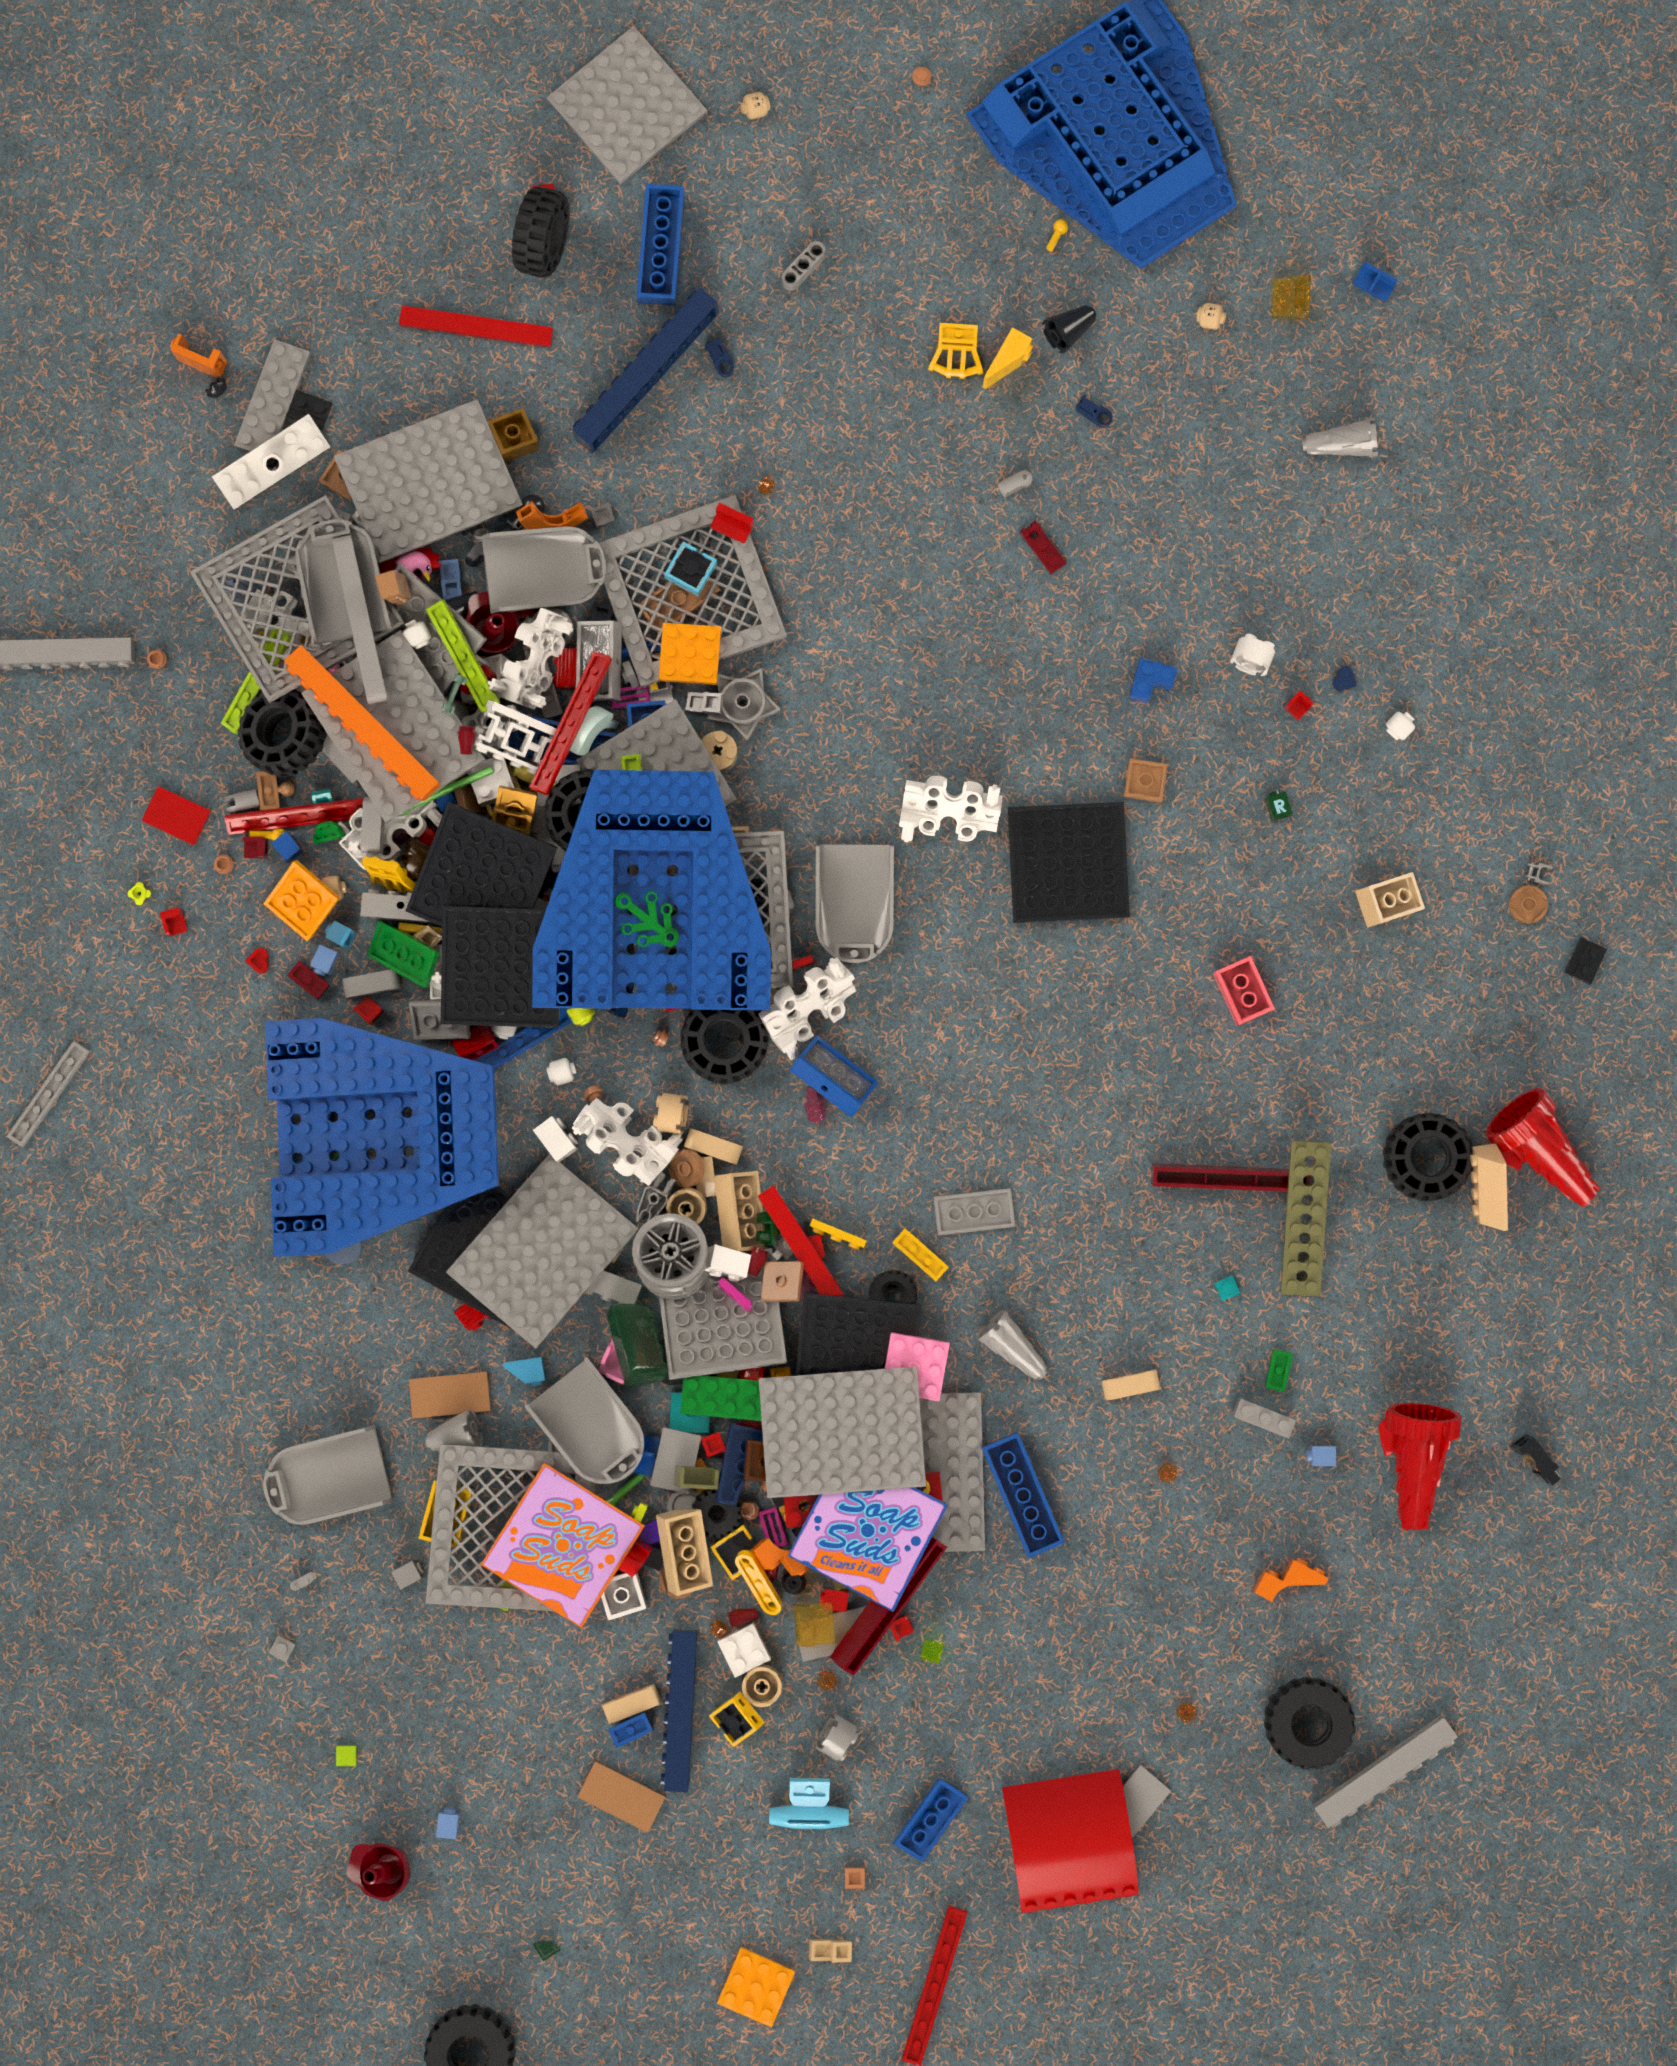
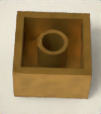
M523 408L487 421L505 463L539 450L537 437Z

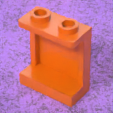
M178 333L177 337L173 338L170 348L178 361L216 378L221 377L228 363L221 351L213 348L208 359L188 350L190 345L182 334Z

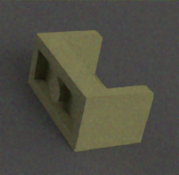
M676 1465L675 1486L679 1488L718 1490L719 1469L714 1467Z

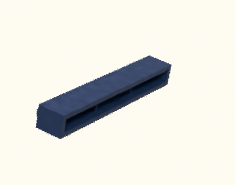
M674 1629L673 1634L669 1633V1646H672V1654L668 1653L667 1665L671 1666V1673H667L666 1685L670 1686V1693H666L665 1705L669 1706V1710L664 1716V1725H667L668 1728L667 1733L663 1735V1745H666V1753L662 1754V1765H665V1773H661V1785L664 1786V1791L688 1792L697 1630Z

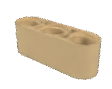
M691 1128L683 1146L737 1165L743 1149L741 1145Z
M1157 1370L1101 1381L1105 1401L1161 1389Z
M652 1684L602 1704L608 1723L611 1724L661 1704L662 1701L656 1685Z

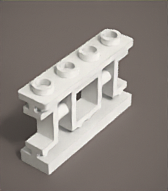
M488 700L486 704L488 709L484 712V715L492 718L485 736L476 733L474 741L475 750L484 754L487 751L494 753L493 758L504 761V758L511 761L510 765L517 768L524 766L528 768L527 772L535 775L541 763L540 758L547 743L551 742L556 728ZM494 712L514 719L516 722L507 721L503 730L497 727L501 717L494 715ZM530 726L550 735V737L541 736L538 744L531 741L535 732L528 730ZM513 728L526 733L519 751L506 746ZM494 734L500 736L501 738L497 746L504 749V751L501 752L482 744V741L491 743ZM528 749L534 751L535 753L531 761L537 763L538 766L536 767L517 759V755L525 758Z

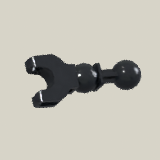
M530 494L522 499V507L533 502L544 513L545 504L538 495ZM517 516L513 522L507 519V525L500 527L498 532L522 530L523 526ZM482 542L476 543L465 558L466 564L470 567H477L484 561Z

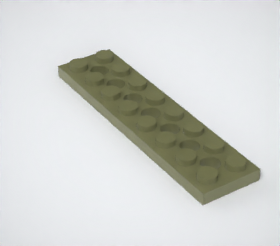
M1291 1140L1281 1294L1320 1296L1331 1142ZM1308 1156L1315 1158V1162L1311 1166H1307L1304 1163L1305 1158ZM1307 1175L1314 1177V1181L1310 1185L1303 1183V1179ZM1306 1194L1312 1196V1201L1309 1204L1302 1203V1197ZM1303 1214H1310L1311 1219L1309 1222L1303 1223L1300 1221ZM1308 1233L1310 1235L1309 1240L1301 1242L1299 1240L1300 1234ZM1300 1252L1308 1253V1258L1305 1261L1298 1260ZM1305 1271L1307 1276L1305 1279L1299 1280L1296 1278L1297 1273Z

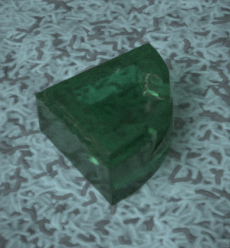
M540 1940L533 1943L543 1961L561 1950L554 1942Z

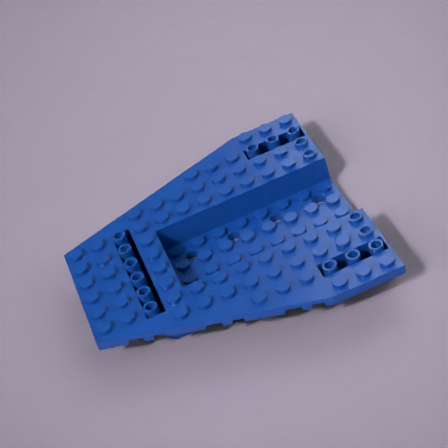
M1162 0L1125 1L1000 82L980 105L966 113L967 119L999 164L1140 269L1230 212L1237 205L1227 176L1226 166L1222 159L1217 135L1210 118V111L1205 101L1206 98L1198 70H1196L1193 53L1189 46L1188 36ZM1090 45L1094 50L1091 53H1086L1083 47ZM1054 66H1059L1062 69V71L1058 74H1055L1052 72L1051 68ZM1107 76H1112L1115 82L1108 84L1104 79ZM1079 96L1083 99V103L1075 104L1073 98ZM1134 107L1137 112L1131 115L1126 112V109ZM1097 127H1101L1104 129L1105 133L1103 135H1097L1095 134L1094 129H1096ZM1154 137L1158 140V143L1150 145L1147 140ZM1123 158L1126 160V164L1118 166L1116 160Z
M594 770L533 946L532 1008L770 1010L771 949L714 772ZM631 864H635L639 868V872L635 876H631L627 872V868ZM675 865L678 868L676 876H669L667 874L668 866ZM649 891L655 892L657 894V901L655 902L657 921L662 927H664L663 914L660 913V906L664 903L677 906V914L671 916L672 928L676 929L679 934V940L676 944L677 952L674 955L667 954L666 946L661 942L648 944L645 947L638 946L637 953L633 955L627 952L628 944L635 943L637 945L636 938L639 935H646L648 937L659 934L653 929L633 932L630 935L623 934L621 932L622 924L643 923V921L635 915L628 914L627 909L616 907L614 898L617 894H628L631 897V902L648 915L647 902L644 896ZM649 894L648 900L652 901L654 899L653 894ZM623 897L621 899V904L625 905L627 903V899ZM664 906L663 908L664 913H667V906ZM629 925L624 927L626 933L630 931ZM670 933L667 935L668 941L672 940L673 938L672 934ZM644 937L640 938V944L643 945L646 942ZM632 982L637 985L638 989L634 994H629L626 991L628 983ZM674 983L677 990L674 994L666 992L665 987L667 984Z
M324 1018L265 1022L268 1100L277 1101L280 1178H271L274 1257L333 1254L358 1242L392 1230L397 1226L404 1225L419 1217L426 1216L468 1197L499 1186L495 1066ZM407 1107H410L413 1111L410 1118L404 1115ZM370 1109L375 1111L373 1120H369L367 1117ZM334 1111L338 1114L336 1122H332L330 1119V1115ZM296 1114H299L301 1122L296 1125L293 1118ZM409 1146L414 1149V1154L411 1157L406 1155V1149ZM372 1148L377 1152V1156L374 1159H371L368 1154ZM335 1150L340 1154L337 1161H333L331 1157ZM297 1153H301L303 1156V1160L300 1163L295 1161Z

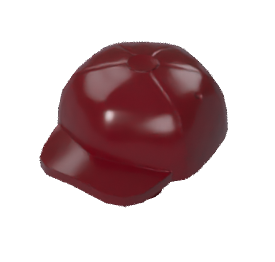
M488 591L473 594L469 598L466 621L487 638L479 651H482L484 654L498 655L509 650L518 640L514 638L519 627L515 611L491 614Z
M386 1843L355 1845L346 1870L349 1880L359 1886L364 1894L381 1901H389L401 1893L407 1886L411 1876L406 1852Z

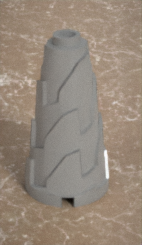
M1366 418V420L1330 430L1310 433L1306 436V439H1302L1303 451H1307V454L1310 455L1332 454L1369 456V458L1377 457L1378 451H1374L1378 448L1376 424H1370L1375 423V418Z
M1005 1310L993 1316L989 1320L988 1326L984 1325L978 1333L977 1339L981 1343L986 1345L995 1354L1002 1356L1011 1365H1015L1027 1376L1040 1380L1047 1374L1045 1362L1033 1349V1345L1021 1333V1329Z

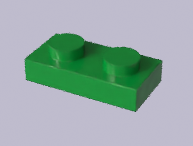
M1273 1349L1265 1388L1285 1392L1293 1356L1292 1353Z

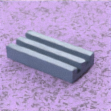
M231 577V580L227 579L225 583L228 587H234L236 578ZM240 580L239 582L249 587L250 582L245 580ZM238 585V589L248 591V590H246V589H244L243 587H241V586ZM255 585L252 586L253 593H255L256 590L259 589ZM223 589L226 593L232 595L233 591ZM236 593L235 598L244 602L245 597Z

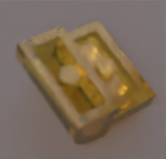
M1311 275L1273 279L1272 318L1300 320L1310 316Z
M812 1602L793 1604L796 1645L815 1647V1645L835 1644L832 1603L813 1604Z

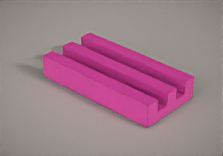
M639 685L633 689L632 687L621 688V693L644 689L645 693L621 696L620 701L646 697V700L616 704V701H611L612 709L627 708V703L650 702L649 686L641 688Z
M723 1277L718 1281L719 1288L745 1311L749 1312L752 1309V1302Z
M777 1507L759 1511L758 1515L765 1538L770 1539L763 1515L767 1514L776 1543L774 1545L777 1547L788 1545ZM771 1512L775 1513L783 1542L779 1543Z

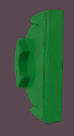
M324 821L316 826L315 835H313L314 844L346 836V833L338 823Z

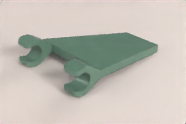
M455 673L453 678L454 684L447 704L443 703L441 708L442 711L452 715L456 707L451 705L459 685H465L467 681L466 677Z

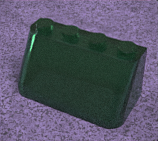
M618 1303L611 1305L606 1316L626 1389L664 1381L666 1374H668V1366L662 1359L663 1348L661 1343L658 1344V1329L652 1322V1308L648 1307L647 1304Z

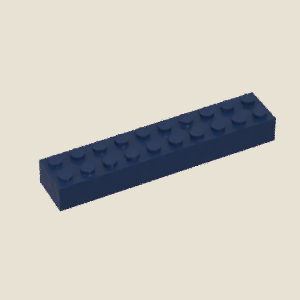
M699 288L697 292L694 290L689 295L688 302L684 306L680 305L675 311L676 315L663 324L661 332L659 334L655 333L651 337L650 344L646 348L643 347L637 353V358L634 362L630 361L625 366V372L621 376H616L611 383L612 386L599 395L598 402L595 405L591 404L585 412L586 415L582 419L579 418L573 424L572 431L575 440L591 454L600 447L719 314L718 302L702 288Z

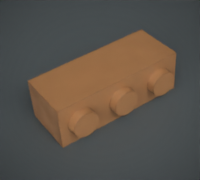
M392 570L375 576L381 599L399 606L408 603L407 600L412 598L405 575Z

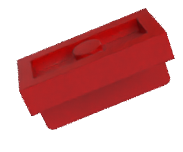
M718 503L716 515L710 528L744 544L754 526V518L722 503Z

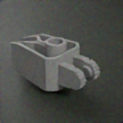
M661 1172L653 1185L645 1187L637 1209V1222L642 1220L647 1211L649 1213L647 1221L664 1212L667 1202L672 1196L670 1191L676 1180L671 1178L665 1189H663L660 1185L665 1178V1174Z

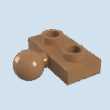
M265 771L256 772L260 811L280 808L278 794L286 797L294 794L295 786L292 782L285 781L280 786H277L276 775H271Z

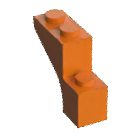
M769 1538L762 1539L749 1550L756 1556L763 1570H773L780 1562L791 1576H801L809 1569L806 1565L789 1557L790 1550L778 1548Z
M1291 1558L1281 1579H1279L1280 1574L1270 1569L1268 1572L1263 1570L1253 1592L1273 1602L1277 1593L1287 1586L1324 1585L1329 1578L1324 1576L1325 1571L1316 1566L1313 1570L1307 1567L1308 1562L1297 1558V1560Z

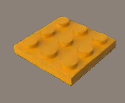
M663 623L659 681L717 685L721 626Z
M295 860L266 899L264 905L302 938L309 941L341 897L298 860Z
M740 1947L717 2004L772 2028L795 1970L744 1947Z

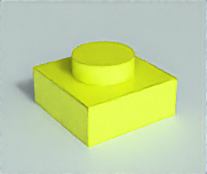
M643 1502L639 1506L635 1505L631 1516L637 1521L642 1522L648 1505Z

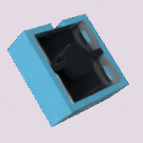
M683 542L666 570L664 578L699 596L715 569L717 560L705 553L699 554L696 548Z

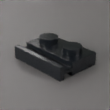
M296 390L286 416L298 421L309 414L316 426L323 430L333 404L332 402Z
M1581 937L1564 973L1589 985L1592 984L1607 949Z

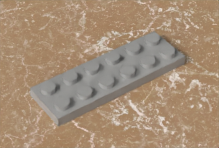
M274 339L236 438L235 447L250 452L282 431L287 419L286 414L289 411V406L295 391L298 390L310 358V351Z

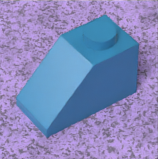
M335 920L325 930V938L346 950H349L357 935L355 931Z
M543 1357L503 1363L505 1369L524 1383H530L531 1386L542 1385V1381L546 1380Z

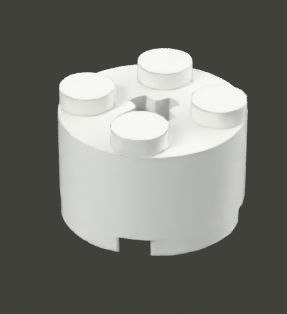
M1246 634L1245 637L1239 638L1231 658V663L1235 662V667L1240 671L1251 675H1256L1259 672L1261 676H1265L1275 654V645L1269 641L1263 642L1258 640L1252 634Z

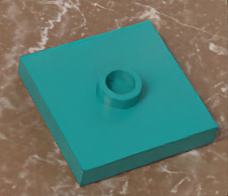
M671 1392L670 1429L689 1433H709L710 1416L680 1414L682 1393Z

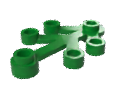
M649 891L644 896L647 902L648 915L631 902V897L628 894L619 893L615 896L614 903L616 907L629 910L643 921V923L622 924L621 932L623 934L630 935L633 932L651 929L659 934L648 937L646 935H639L636 938L638 946L645 947L648 944L659 942L666 947H672L677 944L679 934L676 929L672 928L670 915L673 908L670 904L666 903L660 906V913L663 914L664 927H662L657 921L655 905L657 894L655 892ZM649 894H653L654 899L652 901L648 900ZM623 897L627 899V903L625 905L621 904V899ZM664 906L669 907L668 913H664ZM629 925L630 931L626 933L624 927ZM669 933L673 936L672 940L670 941L667 940V935ZM642 937L646 940L643 945L640 944V938Z

